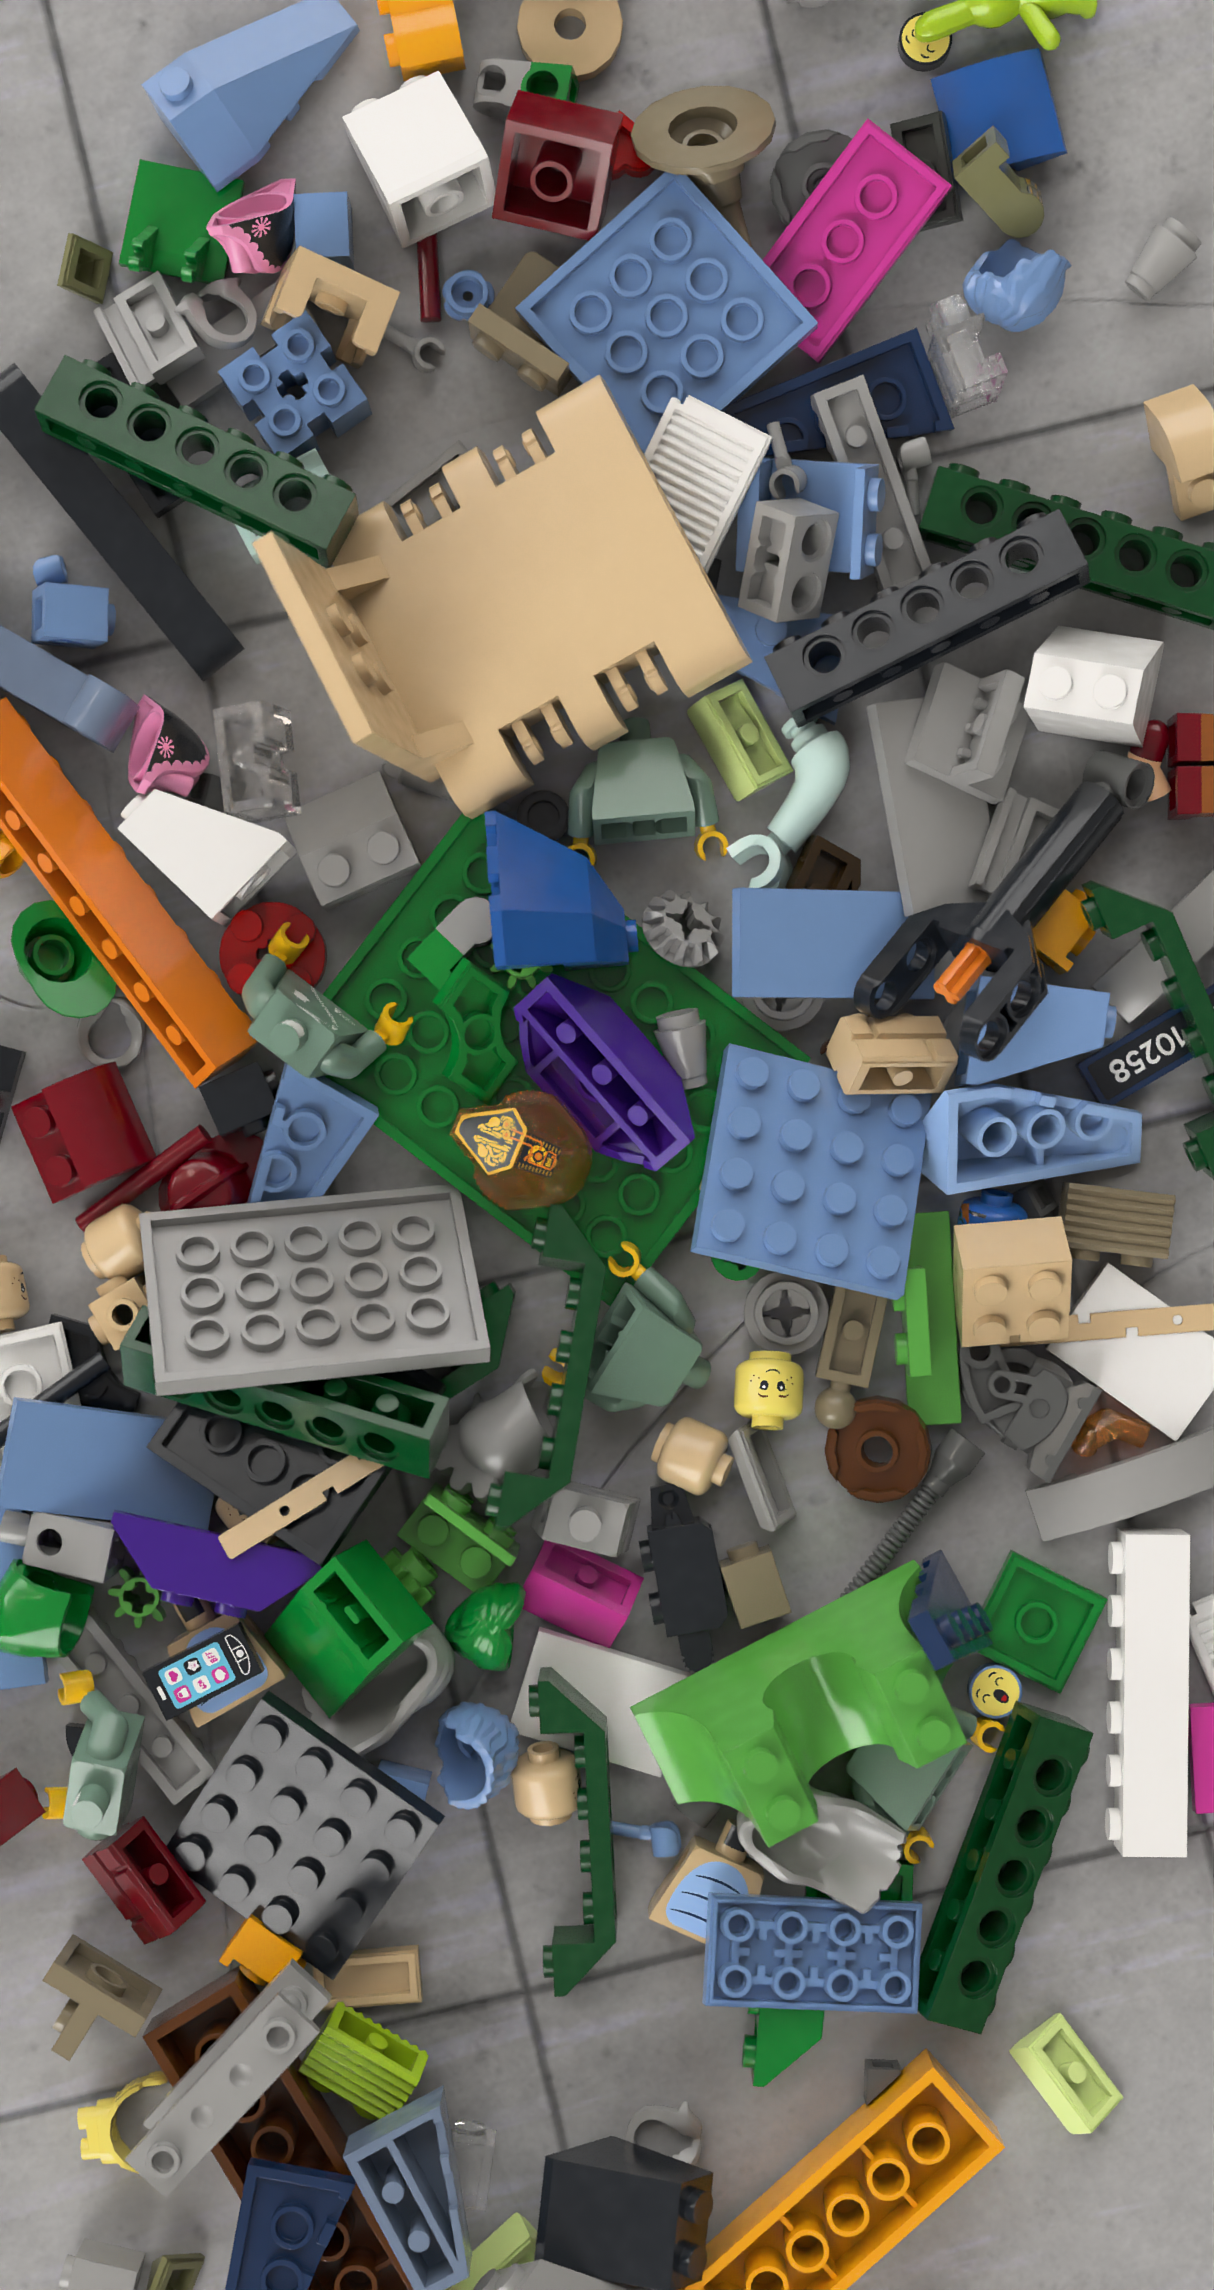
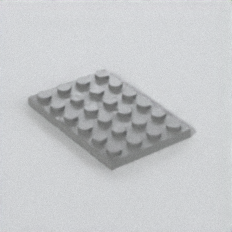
M451 1184L139 1213L156 1396L490 1362V1343L461 1192Z

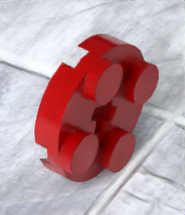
M262 902L238 912L232 918L221 939L219 960L222 973L229 987L235 993L242 997V989L246 981L261 961L259 959L260 949L268 948L269 941L286 922L291 923L285 931L286 937L291 942L299 944L306 934L309 936L308 945L295 962L286 965L287 969L293 971L314 988L322 980L327 964L325 939L314 921L298 908L282 902Z

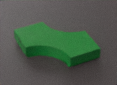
M463 957L432 1001L446 1016L452 1037L450 1056L441 1074L488 1105L518 1062L506 1048L500 1029L501 1012L510 989Z

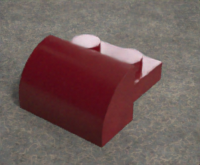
M115 1061L88 1069L41 1089L42 1092L11 1106L53 1204L73 1197L100 1183L117 1178L147 1164L156 1157Z

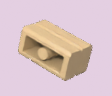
M861 1013L841 1017L827 1045L826 1052L833 1070L837 1071V1079L845 1095L943 1093L958 1063V1054L951 1040L946 1039L947 1032L939 1016H914L909 1013L889 1016L883 1019L867 1017Z

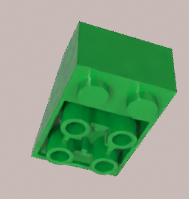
M366 1539L334 1556L298 1591L264 1634V1637L330 1719L434 1623Z

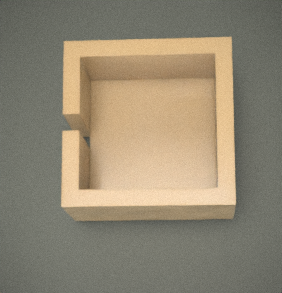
M1061 1216L954 1225L953 1285L955 1316L962 1347L1010 1343V1336L1019 1335L1020 1342L1069 1338L1072 1257Z

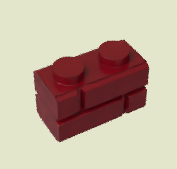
M144 1816L122 1825L117 1835L102 1840L82 1858V1861L124 1918L132 1922V1929L144 1945L156 1941L158 1938L161 1939L171 1935L206 1903L205 1898Z

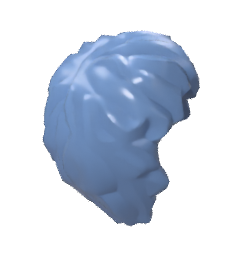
M1008 239L998 250L987 251L978 258L962 284L964 297L969 307L981 319L999 325L1004 330L1010 332H1021L1043 322L1056 308L1063 294L1066 270L1071 267V264L1064 256L1056 254L1052 249L1047 250L1044 254H1040L1028 247L1021 246L1019 241L1015 239Z
M461 1702L458 1706H453L446 1710L438 1719L439 1726L437 1730L439 1733L435 1741V1747L438 1749V1756L443 1761V1767L440 1770L441 1773L438 1775L437 1781L445 1788L444 1792L450 1805L458 1809L470 1810L485 1804L488 1799L498 1795L500 1790L510 1783L511 1773L518 1762V1745L520 1742L517 1738L519 1735L517 1727L514 1723H510L508 1716L502 1715L499 1709L487 1707L483 1703Z

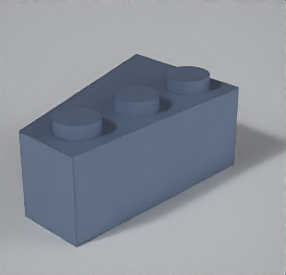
M443 2085L349 2135L343 2154V2159L413 2290H446L468 2278L470 2274L472 2248Z

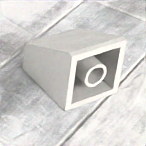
M439 71L428 76L419 75L412 77L404 82L399 90L381 99L371 98L362 101L353 108L351 113L342 117L349 140L403 249L494 205L496 190L488 155Z
M1058 625L1034 654L1024 708L1037 730L1041 732L1143 747L1164 642Z
M154 789L148 796L142 793L138 794L122 811L121 816L125 820L117 828L205 914L224 927L297 853L296 848L278 832Z

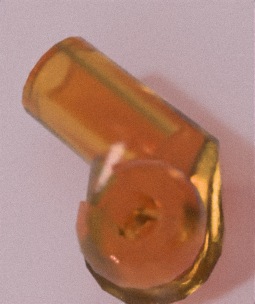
M1103 1408L1088 1415L1071 1448L1076 1454L1083 1457L1095 1455L1097 1448L1106 1445L1114 1439L1142 1448L1148 1438L1151 1424L1116 1410Z

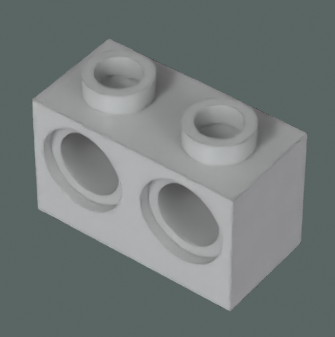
M802 498L757 501L738 607L775 623L819 618L839 512Z

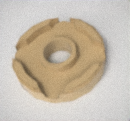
M524 0L519 9L517 33L523 55L528 61L573 65L578 82L595 78L608 68L617 54L623 31V19L618 0ZM567 16L577 17L585 25L583 34L573 40L560 37L555 30L558 21Z

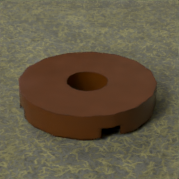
M880 1395L857 1399L854 1404V1411H856L854 1420L844 1428H829L824 1451L829 1472L836 1482L839 1481L847 1489V1492L857 1499L874 1503L899 1500L918 1486L929 1469L932 1444L928 1427L916 1410L899 1399ZM874 1436L885 1438L892 1446V1458L882 1463L872 1461L865 1454L864 1442Z

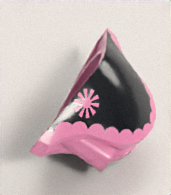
M296 178L277 180L228 204L212 215L206 228L209 235L223 246L229 257L233 273L257 274L260 272L274 274L279 272L290 258L295 235L293 194H296Z
M144 694L138 703L140 708L134 718L128 763V781L135 792L146 794L157 789L162 792H172L187 797L198 782L200 775L209 765V751L201 738L181 718Z

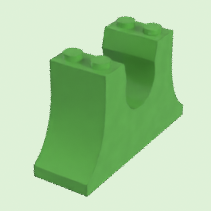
M914 1559L630 1707L677 1804L701 1801L721 1803L733 1807L751 1820L769 1848L818 1822L817 1802L808 1783L812 1776L833 1758L858 1747L884 1744L894 1748L899 1760L915 1768H920L967 1743L942 1688L944 1678L954 1663L935 1671L908 1622L912 1601L918 1597L915 1593L916 1586L922 1583L919 1579V1573L922 1569Z

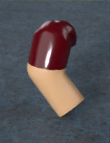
M1156 719L1148 721L1143 747L1130 746L1127 755L1128 758L1150 764L1154 770L1155 781L1152 793L1147 800L1149 802L1163 797L1172 790L1160 767L1170 740L1169 729L1164 722Z

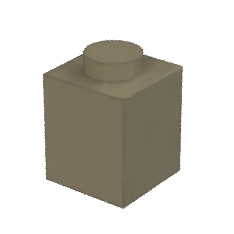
M750 1541L727 1550L729 1558L720 1560L719 1564L741 1629L792 1613L769 1544L759 1547L757 1541Z

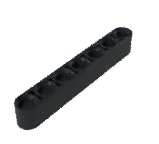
M13 363L0 374V431L204 682L245 648L89 454L42 431L34 410L41 395L18 366Z

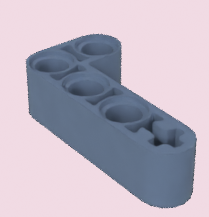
M0 625V689L114 753L140 706L111 685L93 675H86Z

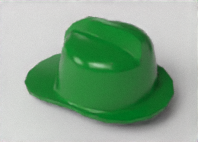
M54 900L35 902L21 911L12 927L11 944L19 972L27 983L31 985L35 994L46 1007L62 1016L79 1019L94 1016L108 1007L116 993V982Z

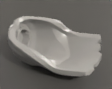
M433 1624L333 1717L328 1718L303 1686L301 1687V1695L305 1710L312 1714L310 1717L311 1721L360 1756H363L371 1750L386 1744L396 1735L413 1713L430 1704L444 1691L455 1670V1653L442 1630Z
M810 1785L809 1787L817 1802L818 1822L769 1848L751 1820L742 1812H738V1839L748 1855L780 1881L815 1888L836 1902L848 1906L861 1914L867 1913L880 1900V1891H887L902 1866L898 1859L902 1857L903 1852L900 1844L906 1843L907 1835L905 1831L858 1801L821 1791Z

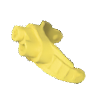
M155 2071L132 2080L120 2092H117L115 2097L98 2099L96 2106L78 2108V2127L80 2130L86 2129L87 2138H81L82 2160L101 2158L102 2164H119L122 2168L139 2174L125 2161L126 2156L131 2150L120 2137L116 2124L117 2110L127 2097L141 2088L167 2083L168 2079L163 2071Z

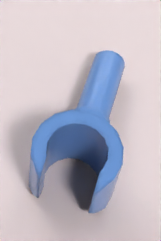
M51 555L39 558L34 563L33 575L37 586L45 582H68V574L62 556Z
M612 1821L613 1835L651 1840L653 1856L655 1857L676 1856L682 1848L680 1830L672 1821H660L650 1826Z

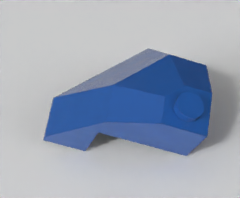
M485 811L487 869L492 896H489L495 968L497 970L563 964L565 971L629 965L628 953L639 952L636 919L625 920L623 907L588 858L497 811Z

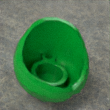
M496 1582L493 1585L480 1587L452 1612L446 1622L444 1635L453 1651L464 1659L471 1660L479 1669L508 1671L510 1668L514 1623L520 1616L526 1595L525 1589L519 1582L505 1584Z

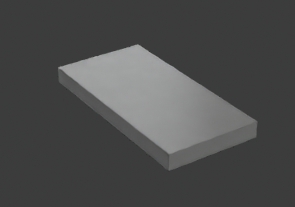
M924 697L878 702L867 706L905 917L943 904L986 902L990 895L979 889L973 890L968 888L991 824L987 802L904 764Z

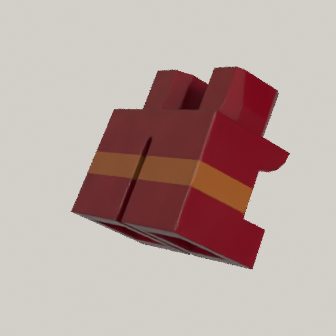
M1176 713L1167 720L1170 734L1167 747V768H1174L1167 773V781L1172 789L1168 793V820L1214 817V766H1192L1214 765V714Z

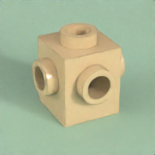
M117 1275L96 1288L100 1298L88 1304L93 1313V1316L88 1318V1322L102 1345L105 1346L110 1343L115 1351L119 1350L122 1340L142 1305L148 1306L144 1275L130 1280L124 1276ZM121 1304L128 1305L133 1311V1319L129 1324H124L116 1312L117 1307Z

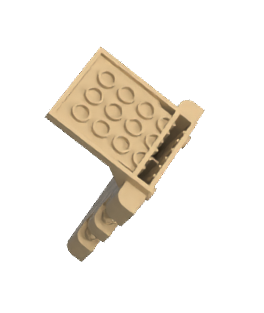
M600 374L536 411L537 417L555 453L550 456L547 455L532 428L523 432L521 435L523 446L535 464L521 473L516 468V462L512 454L503 445L492 452L506 480L502 484H500L485 453L478 446L442 466L444 476L460 508L455 509L440 482L431 486L429 493L430 499L439 511L442 519L427 527L420 508L411 499L400 504L403 516L413 534L409 538L392 509L393 507L382 501L357 517L332 564L334 567L325 569L273 532L264 535L252 543L353 744L429 783L441 778L459 810L471 819L478 817L485 811L535 785L511 737L517 736L523 750L533 765L545 760L543 747L531 729V726L541 720L546 719L554 740L563 749L574 743L570 730L559 710L565 709L580 738L593 751L629 732L605 684L609 682L612 684L627 712L639 707L638 697L624 676L626 672L633 668L641 666L648 686L652 691H655L657 696L666 692L668 686L653 658L656 655H662L676 683L689 698L753 662L611 390Z

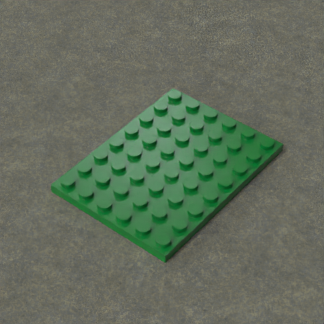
M462 813L323 993L330 1001L368 1030L374 1031L375 1025L386 1004L391 1002L397 1003L398 1006L392 1016L394 1021L406 1022L409 1017L413 1016L412 1025L405 1039L399 1045L386 1044V1050L356 1077L351 1079H343L332 1075H326L325 1077L377 1106L379 1116L373 1123L377 1128L529 1245L532 1244L536 1218H546L551 1204L562 1205L606 1267L601 1300L608 1306H611L625 1282L633 1286L636 1282L631 1276L618 1277L609 1269V1256L622 1267H629L634 1263L633 1256L621 1247V1242L629 1241L635 1244L641 1253L640 1264L648 1269L698 1206L699 1187L703 1178L723 1051L728 1044L747 1047L807 1063L811 1058L694 967L679 966L662 958L646 940L642 927L636 924L639 952L628 953L629 965L565 971L563 964L550 966L554 969L553 974L611 996L662 1056L663 1053L653 1032L658 1029L657 1016L680 1009L698 1008L700 1019L706 1020V1075L708 1083L700 1087L684 1090L695 1139L659 1170L653 1171L644 1168L642 1164L625 1162L595 1152L526 1073L520 1044L519 1021H516L514 1007L532 991L527 980L517 981L516 987L512 991L509 990V995L502 1008L500 1019L502 1039L506 1048L518 1062L490 1103L486 1105L441 1073L450 1056L452 1037L446 1016L432 1002L439 990L406 958L458 904L465 899L473 897L484 898L489 901V896H492L487 869L485 813L474 819ZM625 915V920H631ZM491 943L486 946L477 947L466 958L507 987L510 975L506 970L499 974H492L490 970L495 964L494 952L490 948ZM522 968L513 969L515 972H521ZM539 971L534 976L537 985L550 974ZM516 1108L527 1128V1135L531 1133L562 1148L551 1178L516 1168L524 1144L521 1145L513 1168L487 1175L455 1133L461 1115ZM563 1270L571 1277H580L579 1272Z

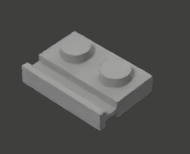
M156 271L114 297L115 304L102 311L98 307L93 310L130 385L132 382H138L149 387L158 382L161 386L206 358L185 317L174 312L178 303L159 271Z
M1011 787L1007 788L1003 802L997 804L968 888L973 890L979 889L991 895L1058 813L1059 809L1033 797L1026 798L1016 793L1017 790Z

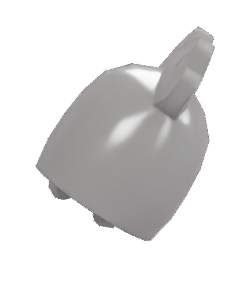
M533 1368L523 1373L507 1390L487 1402H484L479 1392H477L473 1398L472 1409L459 1421V1424L449 1426V1435L444 1446L445 1449L442 1451L435 1467L442 1475H451L449 1481L454 1492L466 1495L473 1490L475 1498L479 1502L484 1503L487 1502L490 1483L499 1484L505 1471L527 1475L537 1470L543 1436L552 1438L554 1428L543 1408L549 1397V1386L545 1382L535 1381L538 1378V1374Z

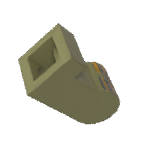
M993 125L952 161L954 179L1003 232L1011 237H1028L1039 229L1044 219L1041 192L1033 181L1018 177L1005 162L1010 157L1008 143Z

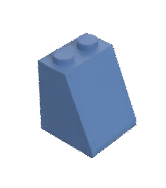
M979 976L966 993L964 1013L993 977ZM1018 984L1012 993L1011 1002L1016 995ZM1047 984L1049 993L994 1060L984 1062L965 1055L959 1045L954 1086L970 1087L1102 1048L1104 1038L1111 1039L1113 1037L1116 1025L1117 1009L1116 1006H1109L1110 993ZM985 1024L980 1032L978 1044L985 1035L987 1024Z

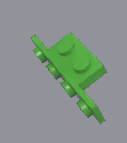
M949 1211L915 1213L904 1295L898 1300L892 1299L893 1312L901 1311L902 1333H894L896 1365H904L907 1405L917 1411L926 1425L962 1423Z

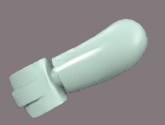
M792 717L781 729L785 738H794L791 747L796 754L791 760V765L795 770V781L785 801L767 827L771 833L768 836L761 834L748 835L726 848L739 865L759 854L769 856V864L766 870L761 875L751 878L748 888L785 889L793 871V866L787 853L790 850L794 853L799 850L828 814L845 788L850 772L848 745L841 732L837 730L828 732L824 724H816L818 719L798 728Z

